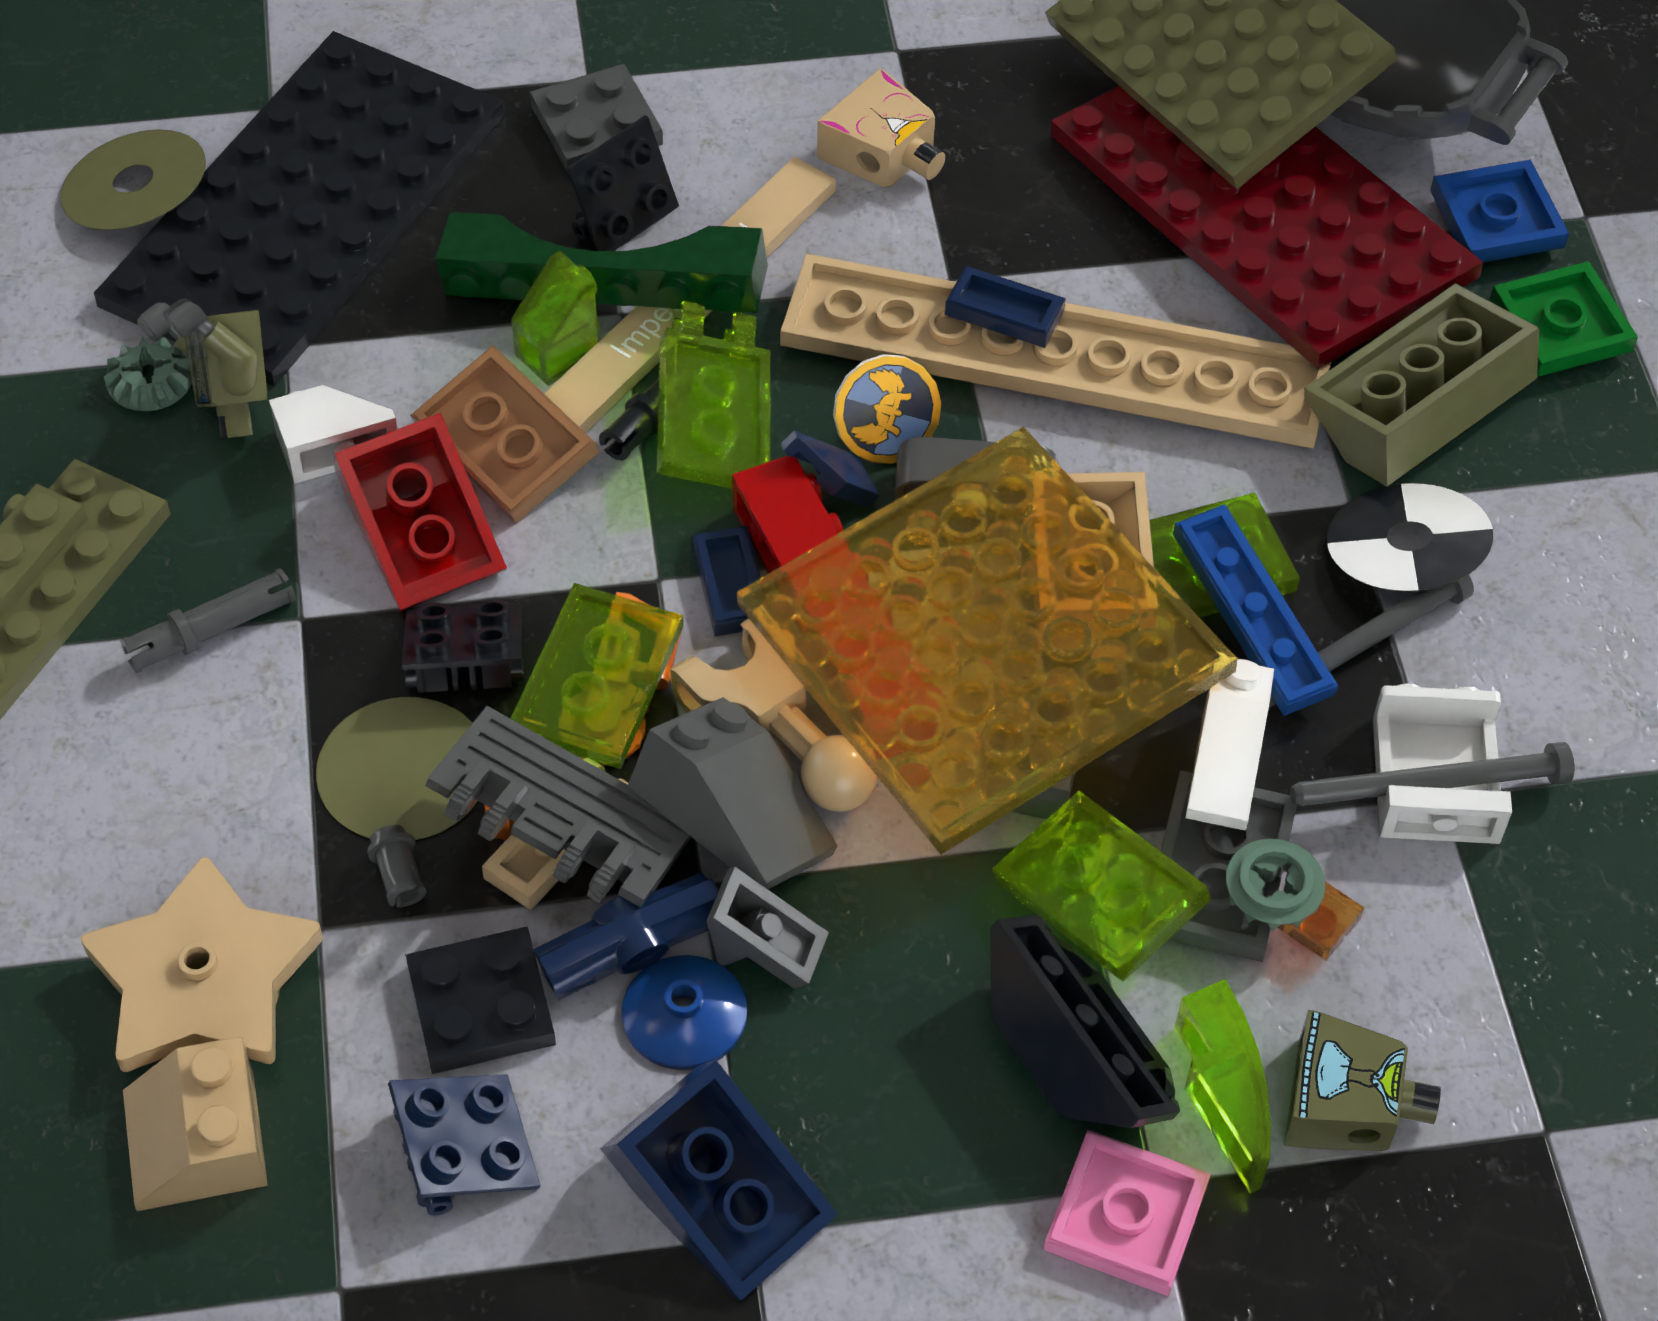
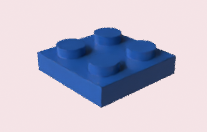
M1531 159L1433 177L1430 192L1453 238L1482 262L1565 248L1569 232Z

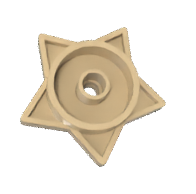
M202 857L156 913L83 934L80 940L87 956L122 995L115 1052L120 1070L128 1072L161 1060L176 1048L238 1036L243 1037L249 1059L265 1064L273 1063L276 1057V1003L280 988L322 942L323 936L319 922L247 908L208 857Z

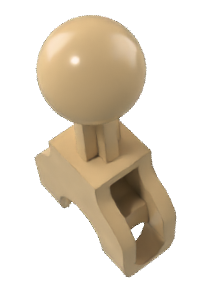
M758 612L740 624L743 628V655L748 660L744 666L733 670H720L693 656L688 657L670 669L674 696L687 713L724 697L729 702L744 708L750 718L768 730L773 740L779 738L802 761V785L809 798L818 806L835 812L849 811L862 805L873 793L877 783L878 770L872 752L856 738L846 735L827 737L807 717L805 685L798 679L796 667L797 651L795 639L766 613Z

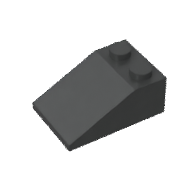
M722 697L649 730L627 787L729 867L735 866L766 889H770L834 855L837 848L836 842L768 730L748 716L744 708Z

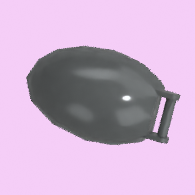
M1336 0L1395 48L1397 61L1332 112L1331 115L1348 124L1409 140L1449 137L1472 132L1496 143L1508 145L1516 135L1515 126L1553 75H1560L1568 65V60L1559 49L1530 38V25L1526 10L1517 0ZM1528 65L1533 66L1532 70L1529 72V74L1517 88Z

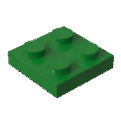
M1589 261L1493 286L1489 299L1491 303L1539 327L1537 377L1634 351L1638 336Z

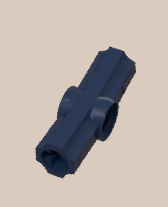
M701 872L653 892L641 908L621 896L609 900L594 912L591 921L534 949L535 956L552 992H554L559 1001L617 971L624 975L640 971L662 958L669 950V947L709 931L707 918L719 891L713 880L708 879Z

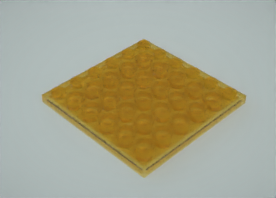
M1024 426L737 592L738 606L941 855L1236 672L1237 658Z

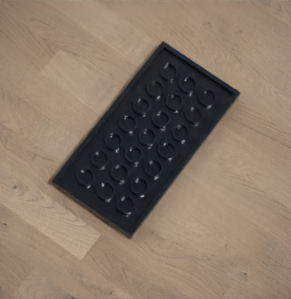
M332 31L204 171L203 177L195 190L181 204L166 213L95 290L94 296L97 307L138 325L137 319L152 305L166 303L171 306L179 299H188L197 304L206 316L259 310L266 383L275 387L504 117L503 100ZM169 332L163 336L174 342L176 341Z

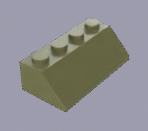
M1455 283L1304 388V397L1345 462L1383 485L1389 486L1537 379L1539 327Z

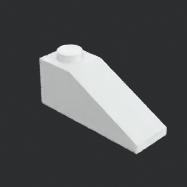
M1219 657L1215 658L1202 716L1185 818L1246 831L1270 703L1274 674L1273 668L1258 666L1256 663L1244 659L1228 660Z

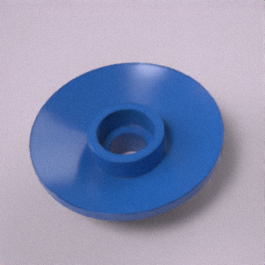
M694 955L671 956L647 966L632 980L626 990L622 1003L623 1028L629 1042L647 1060L670 1069L690 1070L699 1065L720 1060L736 1046L744 1032L747 1021L746 997L735 976L719 963ZM680 997L695 999L694 1003L687 1007L677 1006L673 1002V1000Z

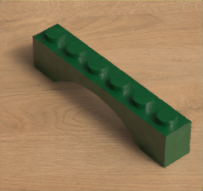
M458 212L449 213L435 258L445 295L750 313L758 312L768 267L762 228L709 225L686 237L658 246L628 251H590L567 248L541 240L517 228L502 215Z

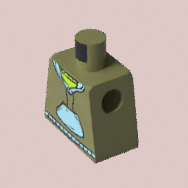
M1308 1009L1299 1038L1284 1145L1297 1148L1360 1151L1388 1150L1400 1118L1434 1125L1440 1103L1441 1087L1404 1079L1408 1047L1402 1041Z

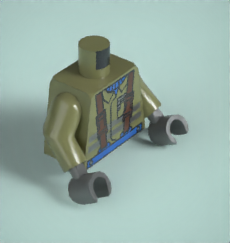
M179 299L171 306L166 303H156L143 312L137 319V324L151 340L157 341L169 332L176 339L173 345L188 356L196 404L198 407L216 406L220 438L253 435L249 402L267 400L259 310L206 316L197 304L188 299Z

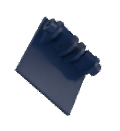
M508 1074L389 1081L388 1086L394 1105L393 1113L399 1123L403 1138L402 1147L404 1153L408 1156V1169L412 1172L417 1189L418 1205L426 1207L429 1215L436 1216L450 1211L453 1207L451 1199L455 1195L539 1189L541 1186Z

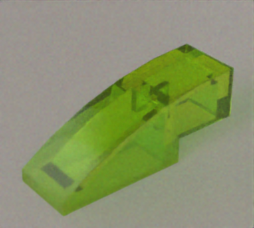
M1223 979L1182 997L1174 1028L1194 1058L1191 1060L1184 1089L1248 1192L1253 1193L1261 1189L1270 1161L1271 1117L1268 1086L1259 1049L1245 1013L1226 979Z

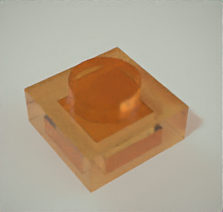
M1325 881V893L1317 913L1311 914L1304 919L1298 928L1292 924L1280 925L1278 929L1327 961L1361 920L1365 907Z

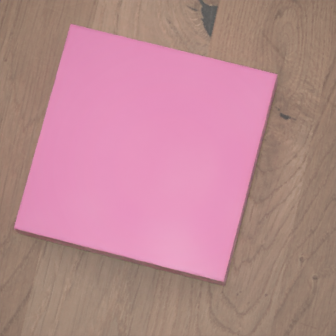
M1087 1130L1045 1240L1044 1251L1169 1297L1211 1174Z

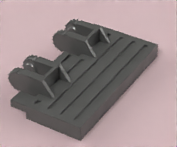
M489 706L485 707L430 774L425 785L446 798H449L453 793L444 814L456 822L466 815L476 800L490 807L480 822L478 832L480 836L489 841L493 840L507 821L511 819L515 823L511 828L510 834L554 859L558 857L563 849L566 850L553 874L554 878L563 883L568 882L576 874L583 860L598 868L589 883L587 896L599 903L618 879L623 882L618 895L641 908L646 899L656 890L691 839L690 835L627 787L628 784Z

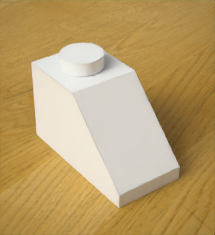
M325 385L303 391H295L269 400L276 435L294 484L336 472L334 469V453L397 430L396 417L392 409Z

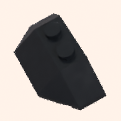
M1039 914L996 920L990 928L991 1018L1007 1039L1009 1048L1023 1062L1041 1088L1043 1097L1054 1107L1059 1116L1128 1128L1174 1119L1180 1112L1179 1103L1175 1100V1086L1171 1069L1101 972L1070 943L1050 933L1052 931L1051 925Z

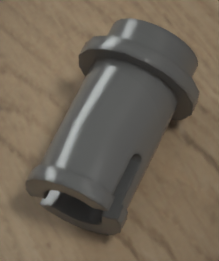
M399 825L385 826L375 831L370 836L371 844L367 849L369 859L378 865L389 905L394 906L397 904V907H406L417 903L426 895V888L421 880L412 853L416 846L412 834L407 833L404 827Z

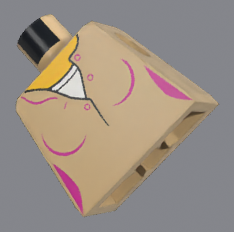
M881 68L822 116L817 123V158L882 187H891L910 170H913L927 180L933 179L944 165L945 153L933 146L935 129L933 111Z

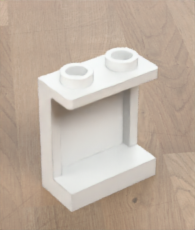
M1415 684L1383 686L1373 715L1376 773L1498 758L1495 722L1501 706L1500 693L1497 691H1483L1473 687L1445 689L1426 688ZM1500 782L1455 788L1389 785L1386 795L1377 797L1380 838L1500 844L1512 814L1511 793L1501 791Z

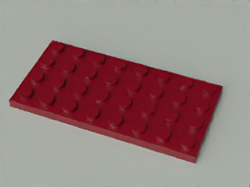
M1120 86L1051 120V136L1317 369L1392 328L1455 283L1464 287L1481 276L1483 262L1316 126L1241 187L1236 189Z

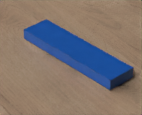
M1224 504L1175 523L1172 533L1249 661L1256 663L1258 666L1274 669L1271 697L1282 715H1288L1334 696L1338 684L1227 506Z

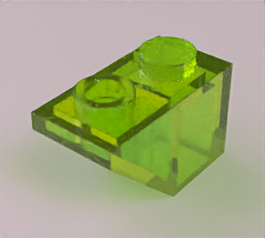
M558 251L549 258L511 319L515 355L547 386L559 380L598 343V330L600 328L595 303L597 285L593 276L584 266H576L561 251Z

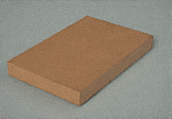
M494 345L410 415L415 423L438 413L442 414L468 477L516 524L600 452L596 443Z

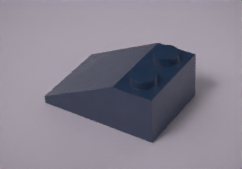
M717 1060L694 1068L600 1148L638 1198L737 1301H741L838 1215Z

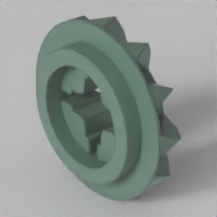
M142 336L139 346L131 348L121 345L119 356L107 359V374L104 376L108 393L114 401L128 409L153 411L168 407L180 400L192 385L188 356L178 348L172 347L165 337L155 344H150ZM151 364L154 366V376H151L152 383L147 384L146 377L142 375L143 367Z
M1282 839L1256 840L1240 848L1228 864L1224 882L1229 892L1230 906H1238L1244 912L1247 923L1256 919L1267 923L1272 931L1280 925L1292 924L1298 928L1304 919L1311 914L1317 913L1325 893V877L1317 860L1301 846ZM1284 871L1287 872L1284 890H1278L1272 896L1264 897V881L1272 882L1276 877L1280 878Z

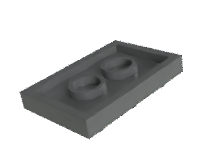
M1180 770L1141 933L1263 962L1271 928L1267 923L1256 919L1247 923L1244 912L1238 906H1230L1227 885L1224 884L1226 871L1233 855L1246 844L1270 838L1289 841L1297 804L1292 802L1290 795L1254 787L1246 831L1187 819L1185 816L1193 773ZM1276 877L1272 882L1264 881V897L1272 896L1279 890L1281 877Z

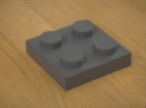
M625 64L530 91L531 107L565 169L645 115L649 117L658 146L663 145L662 128Z

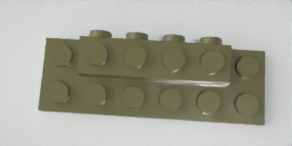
M74 459L49 489L36 483L26 496L18 493L9 499L3 511V522L0 525V719L171 515L167 500L77 459Z

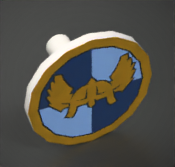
M882 354L862 361L845 376L835 394L833 418L838 436L852 453L872 463L892 464L897 462L899 446L905 440L913 437H932L939 425L942 403L936 382L922 365L905 356Z

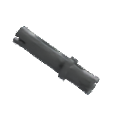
M278 568L273 573L198 605L184 613L180 609L169 612L166 615V621L129 637L120 638L123 652L126 655L144 646H149L150 649L132 656L128 660L135 673L180 651L188 655L197 651V644L215 637L222 632L281 606L296 602L294 589L291 585L276 593H268V591L289 581L285 572Z

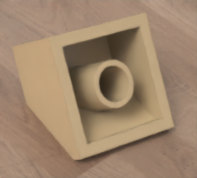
M242 1036L176 1048L123 1089L136 1211L268 1186L253 1069Z

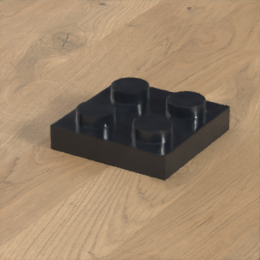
M528 926L405 954L432 1074L556 1045L555 1032Z

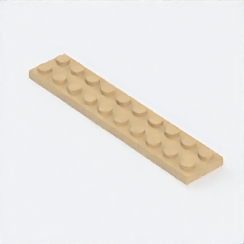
M807 253L780 331V346L864 361L882 354L905 356L922 365L930 375L1312 449L1315 446L1320 420L1304 397V388L1330 370L1331 364L1330 362L1317 369L1291 345L1065 303L1064 312L1046 348L946 316L945 303L956 284L955 281Z

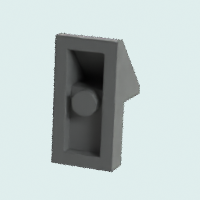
M735 866L727 870L707 918V925L717 963L725 966L748 957L794 989L810 983L829 933Z

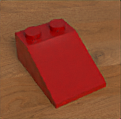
M441 413L334 453V469L355 519L400 612L507 569Z

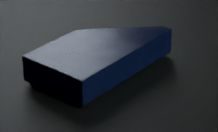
M795 430L781 442L782 449L788 456L810 463L815 467L819 474L816 481L832 496L866 508L880 496L857 455Z

